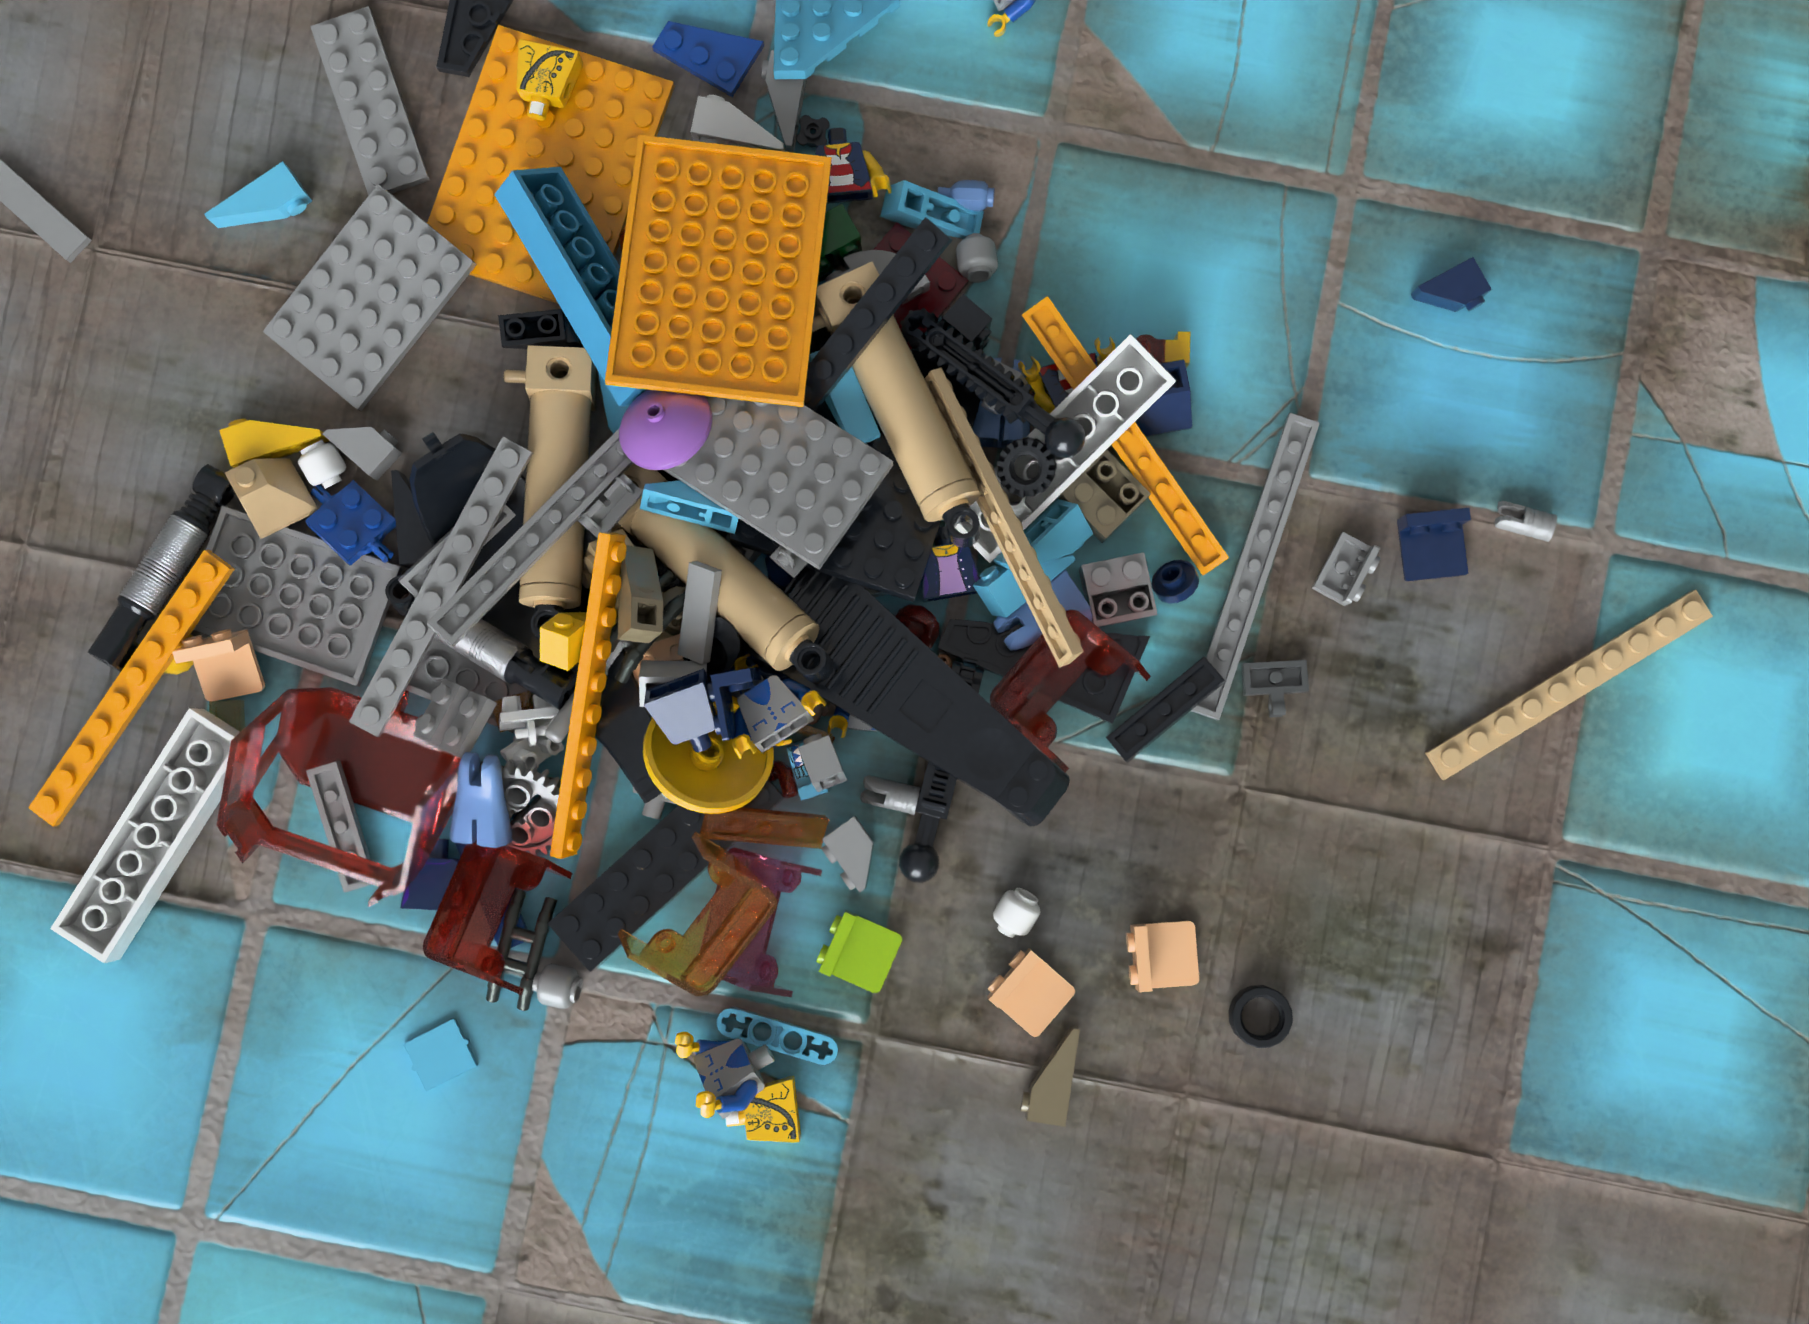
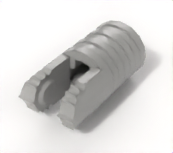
M1507 501L1498 502V512L1503 516L1495 518V528L1546 542L1550 541L1555 531L1557 515Z
M870 775L864 777V788H867V790L865 789L860 795L863 803L915 815L921 787Z

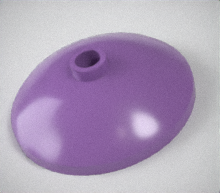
M646 390L630 404L623 415L619 428V441L622 450L634 464L644 469L665 470L678 466L695 455L705 443L712 426L711 406L707 398L701 395Z

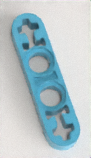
M737 1007L724 1009L717 1018V1027L722 1035L732 1039H742L743 1042L759 1047L766 1044L770 1050L821 1065L831 1063L838 1054V1044L832 1036ZM731 1013L736 1014V1020L741 1023H746V1017L752 1018L753 1020L748 1027V1036L741 1034L744 1028L735 1026L732 1031L728 1030L727 1023L723 1022V1018H729ZM759 1022H765L771 1027V1036L766 1040H759L754 1036L753 1028ZM790 1031H796L802 1037V1044L797 1049H790L784 1043V1036ZM808 1035L814 1037L811 1042L812 1044L821 1045L823 1041L829 1042L828 1048L832 1049L833 1053H827L825 1058L819 1057V1051L813 1048L809 1049V1054L803 1053L807 1045Z

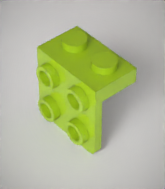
M846 910L843 917L836 915L829 932L834 934L830 946L825 944L822 946L816 960L817 963L821 964L818 972L829 977L834 975L867 991L878 993L884 984L901 945L902 936L897 932Z

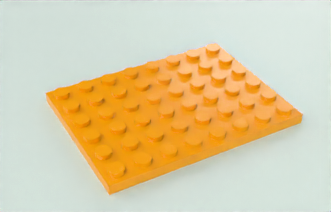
M498 25L427 224L477 264L469 275L558 304L494 194L512 170L561 167L615 257L626 227L638 134L657 137L675 85L673 81L578 51L583 61V66L567 105L564 108L549 106L546 120L533 119L527 115L530 102L521 99L516 87L519 40L570 50L575 49Z
M638 134L605 375L606 385L804 407L832 157Z

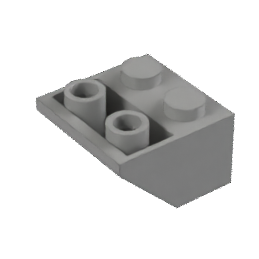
M1144 552L1083 564L1079 568L1084 598L1091 608L1094 628L1158 615Z
M854 816L824 837L822 840L826 845L821 849L832 864L838 861L844 872L840 876L848 888L853 890L856 887L860 893L867 887L874 842L856 816Z

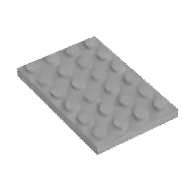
M377 184L263 332L357 410L362 411L477 264L391 193Z
M705 396L712 410V426L705 443L690 459L664 471L820 570L893 466V461L805 405L804 407Z
M222 506L206 550H211L234 567L235 570L194 630L211 636L215 632L231 629V632L247 629L254 651L360 687L390 606V601L385 594L386 586L392 578L401 575L403 568L389 562L384 563L382 560L368 555L361 556L349 566L323 540L286 527L260 539L247 514Z

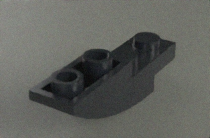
M562 309L498 315L502 348L527 349L528 345L584 347Z

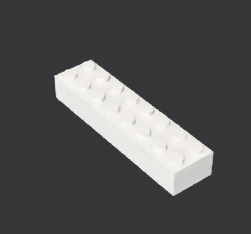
M1132 334L1050 413L1056 419L1069 417L1078 421L1084 427L1086 438L1082 451L1074 457L1059 458L1055 456V462L1057 463L1055 477L1044 492L1034 497L1025 496L1024 498L1011 494L1006 487L1001 485V480L997 476L998 466L994 469L995 476L1001 488L1007 493L1009 503L1016 517L1021 521L1023 530L1176 382V379ZM1036 428L1027 436L1032 439H1039L1045 444V435ZM1031 455L1018 457L1014 464L1015 473L1021 479H1033L1039 472L1037 459ZM977 501L970 505V508L979 518L980 536L972 546L991 563L1001 553V550ZM961 522L955 528L960 533L965 534L971 531L973 527L968 522Z
M189 708L50 929L103 963L120 960L257 742L207 710Z

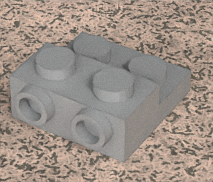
M443 679L440 686L433 689L431 702L425 713L417 718L415 722L416 729L412 735L437 749L461 759L465 752H471L497 703L459 684Z

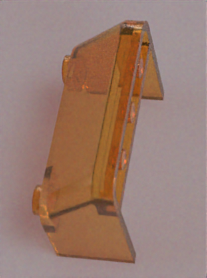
M695 832L692 835V839L702 857L709 862L708 874L712 881L720 886L684 935L672 929H663L654 934L648 943L643 942L623 929L620 930L618 936L627 958L690 994L701 997L712 993L774 913L777 907V899L772 890L733 854Z

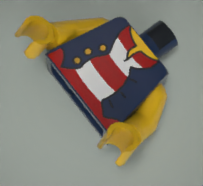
M832 128L827 131L829 145H819L816 147L815 155L832 157L827 204L872 200L873 196L878 197L877 191L881 189L888 190V194L892 193L889 177L884 174L882 167L869 151L862 150L859 142L847 143L846 129Z
M1109 337L1110 345L1105 349L1100 348L1099 338L1094 342L1099 356L1097 357L1095 352L1090 353L1089 356L1097 367L1115 350V343L1111 337ZM1030 356L1033 362L1032 367L1025 370L1024 364L1020 361L1018 368L1027 376L1025 378L1028 382L1027 384L1031 385L1035 391L1034 400L1037 405L1050 414L1073 391V388L1055 363L1040 367V363L1033 356Z

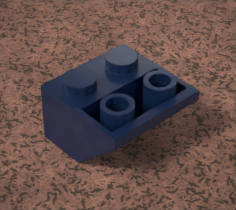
M1184 359L1161 364L1176 379V382L1135 421L1145 437L1192 428L1191 391Z

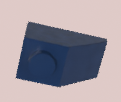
M1474 257L1421 284L1411 293L1413 300L1457 312L1464 307L1470 311L1485 302L1483 297L1492 289Z

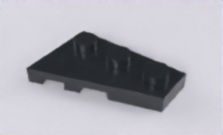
M450 0L436 65L438 71L470 77L513 0Z

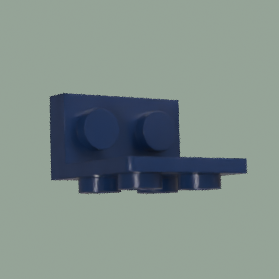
M1470 507L1405 514L1397 519L1405 581L1456 577L1468 574L1462 525L1471 520Z
M759 667L710 675L711 682L707 683L710 701L716 703L718 714L713 716L716 734L722 736L723 741L736 738L735 710L731 692L754 688L753 681L762 680Z

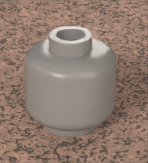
M973 233L966 236L957 245L955 252L959 273L970 282H985L997 271L998 258L996 246L989 237Z
M551 963L546 965L541 973L537 972L535 974L532 989L537 992V998L541 1004L566 1009L572 1003L579 1001L583 988V979L579 977L575 968Z

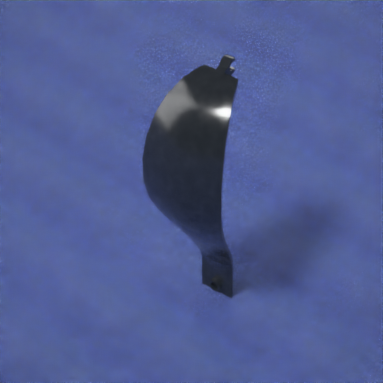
M434 432L422 438L430 452L413 463L410 484L416 510L432 547L455 526L496 450L475 436L458 434L441 444ZM521 475L506 503L516 516L482 547L461 588L523 526L526 478ZM519 579L481 619L527 646L533 651V656L540 660V642L531 630L530 624L535 608L519 602ZM582 584L580 606L565 609L564 613L587 612L590 589L585 588ZM623 648L608 669L606 686L602 691L600 701L602 714L597 723L595 737L618 763L643 802L648 803L662 793L650 778L643 758L644 736L652 716L645 707H640L639 686L633 672L627 683H621L615 678L626 654ZM561 671L562 674L569 678L572 676V673L569 675L564 671Z

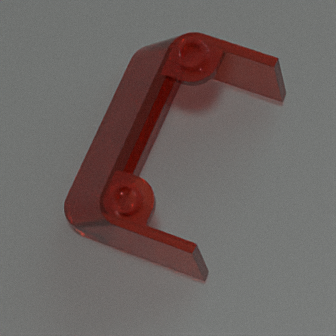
M1066 610V617L1073 631L1080 639L1081 647L1084 651L1070 664L1059 668L1042 634L994 687L990 694L991 706L1036 746L1039 751L1065 772L1069 767L1048 748L1057 736V725L1046 713L1089 666L1100 675H1109L1114 673L1124 662L1144 680L1148 681L1151 677L1139 660L1076 610Z
M477 840L473 844H467L424 939L423 951L425 956L433 961L522 995L523 988L499 979L504 969V957L499 951L490 948L515 888L524 891L536 888L541 882L545 871L571 879L573 873L545 858L507 845L498 848L483 847L477 845Z

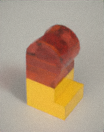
M1178 331L1174 340L1156 339L1147 334L1136 338L1160 364L1184 359L1187 368L1190 363L1191 332Z

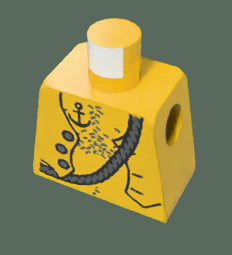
M519 40L516 87L521 99L530 102L527 113L529 117L543 121L546 120L549 106L564 108L567 105L583 66V61L578 51Z
M789 1076L766 1083L764 1089L754 1097L747 1109L734 1111L725 1118L727 1127L745 1125L747 1140L800 1142L801 1130L795 1077Z

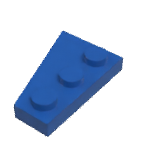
M668 21L652 48L657 54L733 97L762 51L764 42Z

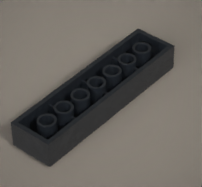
M768 779L760 793L752 801L730 812L707 814L695 812L678 805L557 914L548 925L590 972L596 970L776 807L785 796Z

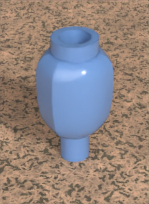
M961 180L954 183L951 188L938 187V193L955 199L966 209L983 211L987 207H993L995 188H988V184L984 181Z

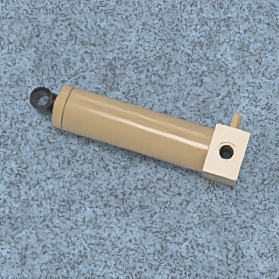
M873 261L817 286L816 299L820 315L814 317L812 332L826 327L832 336L878 278L879 273ZM893 314L852 365V368L925 520L935 522L943 519L951 542L958 547H970L977 542L980 536L979 518L971 510L970 505L979 499L981 492ZM961 522H968L973 528L968 533L962 534L957 532L955 527Z
M528 345L526 371H504V381L506 383H525V389L530 401L527 450L533 452V455L526 466L523 525L588 460L591 411H595L597 368L585 348ZM578 520L520 578L519 602L535 608L530 624L531 630L539 642L540 627L543 622L550 620L558 613H564L565 609L576 608L581 604L585 527Z
M634 463L624 472L642 491L645 484L668 482L657 470L644 469ZM641 496L609 531V533H613L623 528L640 545L643 544L646 548L653 549L654 556L685 585L689 562L699 561L722 570L716 614L729 621L737 630L738 635L766 660L771 667L781 671L794 665L805 679L812 683L824 682L832 674V659L821 646L814 644L818 636L819 625L716 529L641 510ZM820 657V664L815 669H807L808 662L812 658Z

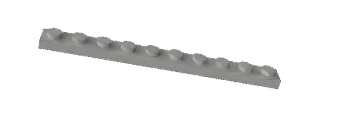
M1293 413L1287 415L1206 654V659L1226 682L1192 709V712L1220 720L1320 424L1319 422Z
M619 429L427 622V625L452 648L582 516V513H585L616 481L614 478L616 476L620 477L633 464L622 450L619 441Z
M505 437L501 438L349 720L350 723L376 737L381 736L436 634L427 625V622L460 590L533 452Z

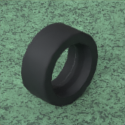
M1251 985L1240 990L1232 999L1228 1010L1229 1023L1234 1034L1246 1044L1256 1048H1270L1281 1043L1289 1034L1293 1023L1292 1009L1288 1000L1279 991L1264 985ZM1264 997L1271 1000L1279 1011L1277 1027L1269 1034H1252L1245 1028L1242 1022L1243 1008L1254 998Z

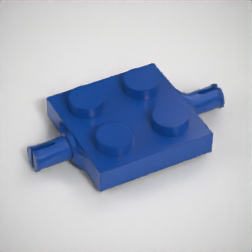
M354 480L332 496L321 485L316 486L317 490L315 488L311 490V495L321 502L322 505L305 522L349 566L361 556L372 551L384 563L388 562V558L392 559L394 553L382 542L386 535L396 527L395 518Z

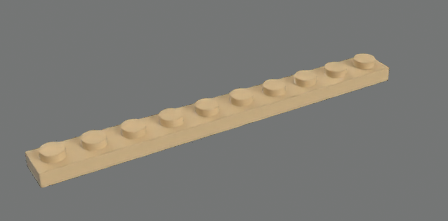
M942 368L931 370L925 377V380L981 492L977 500L981 512L1059 668L1068 665L1084 652L1080 639L1073 631L1066 617V611L1059 603L1052 589L1051 581L1045 575L1037 559V553L1030 545L1023 531L1022 523L1016 517L1009 503L1007 493L1001 488L995 476L993 465L987 460L981 448L980 440L974 434L967 420L966 412L960 406L953 392L950 380L946 378Z
M1692 590L1425 752L1441 780H1446L1710 619L1713 615L1697 590Z

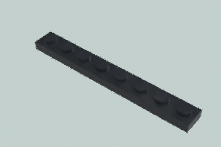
M924 218L808 364L804 405L816 412L952 242V239L928 218Z

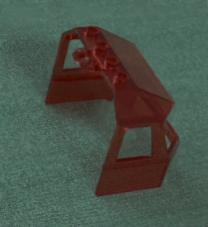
M333 687L288 689L231 740L216 826L224 837L228 835L238 849L235 853L242 864L261 845L378 886L379 888L368 901L367 907H370L385 897L395 896L404 892L422 870L453 813L457 793L458 767L461 759L437 749L412 735L416 729L415 722L418 717L404 712L409 697V691L405 690L383 733L380 737H376L349 722L362 697ZM281 712L277 735L260 757L265 726ZM278 752L299 784L311 787L306 770L340 760L353 803L413 823L404 863L391 868L274 827L253 798V794Z

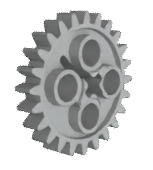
M509 760L504 768L501 766L504 794L509 818L511 819L514 812L519 813L510 822L513 841L506 845L507 854L510 855L514 849H517L522 858L528 850L533 858L537 856L540 850L547 855L552 844L560 788L556 785L560 778L556 777L551 780L547 778L549 774L548 769L542 773L537 772L536 763L530 769H526L525 762L522 760L517 768H515L511 760ZM539 794L540 796L532 801L530 807H527L526 805L530 799Z

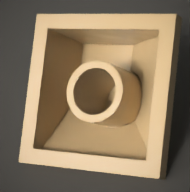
M290 458L252 459L225 472L228 481L260 539L306 518L318 510Z

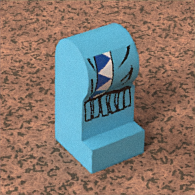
M805 739L786 745L801 801L829 793V789L817 792L812 785L798 747L804 745L803 740Z

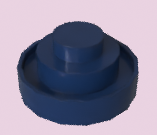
M1173 560L1165 563L1156 571L1151 584L1154 593L1162 602L1169 604L1179 603L1189 598L1195 592L1199 584V576L1195 567L1190 562Z

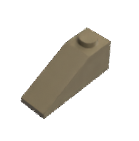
M1071 1025L1030 1083L1029 1092L1023 1091L1020 1111L1026 1112L1025 1117L1027 1121L1066 1127L1080 1033L1078 1026Z

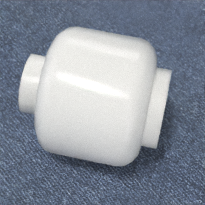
M320 440L300 451L302 456L298 459V464L311 485L317 486L322 484L326 489L342 481L339 474L345 471L346 464L334 444H325L323 440Z
M1022 888L1006 891L993 911L994 919L999 924L997 929L1002 934L1011 938L1015 934L1020 936L1027 935L1041 913L1036 896Z

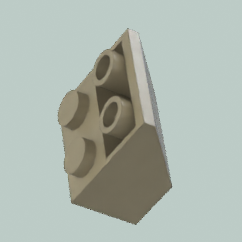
M1106 449L1060 494L1058 499L1078 504L1093 535L1103 543L1151 493Z

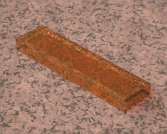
M741 807L726 813H705L700 835L703 839L821 849L822 839L825 836L829 819L825 815Z

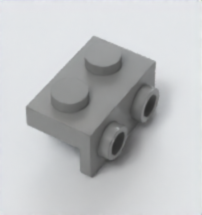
M1345 532L1340 533L1311 589L1343 606L1352 603V601L1357 602L1366 588V585L1362 584L1367 573L1372 574L1379 564L1381 558L1377 554L1380 547L1377 545L1369 546Z

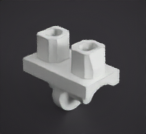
M535 694L532 696L534 709L522 710L520 696L503 697L498 721L499 730L515 729V739L527 738L529 747L536 746V737L545 736L546 725L551 723L559 709Z
M545 735L537 736L536 746L529 747L527 738L515 739L514 736L513 742L502 749L500 753L506 762L511 760L515 768L523 760L526 769H530L534 763L537 764L538 768L539 764L551 755L555 756L564 750L562 742L555 743Z

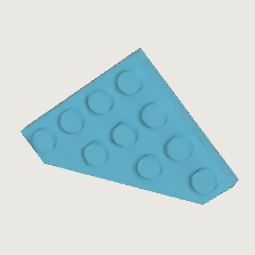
M776 0L774 79H807L815 72V67L825 59L829 62L847 48L846 43L855 36H863L878 24V19L881 16L900 7V0Z

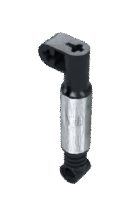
M209 464L201 468L196 475L192 487L195 494L191 493L189 495L191 501H185L184 504L187 507H181L180 510L174 511L170 515L171 518L165 523L166 526H163L164 528H162V531L158 534L159 536L151 545L152 547H149L150 550L144 555L145 558H143V561H140L141 564L136 568L137 571H134V574L128 580L129 582L121 591L122 593H119L120 595L117 598L118 606L88 650V653L97 660L119 672L122 671L138 648L139 644L135 640L147 621L154 620L157 616V613L163 607L162 605L168 599L169 594L173 592L174 585H177L176 582H179L178 579L182 578L181 575L187 570L186 567H189L188 565L194 559L199 548H201L200 546L208 538L207 536L210 533L209 525L211 524L208 519L213 520L215 516L212 513L217 514L219 511L217 506H226L235 495L225 472Z
M399 575L388 582L385 594L395 610L400 615L406 617L415 597L398 581L402 576ZM410 593L409 596L401 599L405 594ZM480 619L452 648L509 684H519L559 710L575 691L579 662L568 671L546 664L534 657L533 651L483 619ZM437 633L435 634V639L452 648ZM561 671H564L569 675L572 673V676L569 678L562 674Z

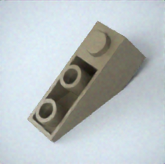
M626 545V556L622 561L620 571L618 640L649 644L663 633V597L653 549Z

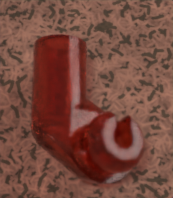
M780 760L774 761L768 779L770 781L779 779L784 798L797 796L799 793L792 769Z

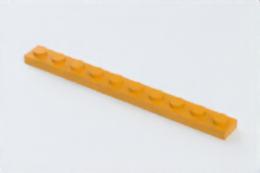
M1048 296L1022 314V317L1073 390L1097 368ZM1134 422L1111 445L1132 475L1151 493L1148 498L1203 576L1229 557L1141 429Z
M599 532L550 850V856L559 859L577 855V851L582 843V834L580 832L582 819L587 811V803L585 802L587 787L592 779L590 767L592 755L597 746L595 738L596 727L602 714L600 701L607 681L605 674L606 662L612 648L610 642L611 629L616 621L615 603L621 588V564L626 556V535L618 533Z
M204 550L38 792L28 807L30 810L53 827L61 824L174 659L172 651L183 646L182 640L187 639L235 570L234 567L211 550Z

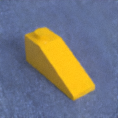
M247 419L231 421L228 424L229 427L219 430L230 466L234 468L252 459L281 458L299 452L320 440H323L324 443L330 441L323 435L324 432L319 429L254 420L247 421Z
M587 612L558 613L540 627V661L567 671L579 662Z

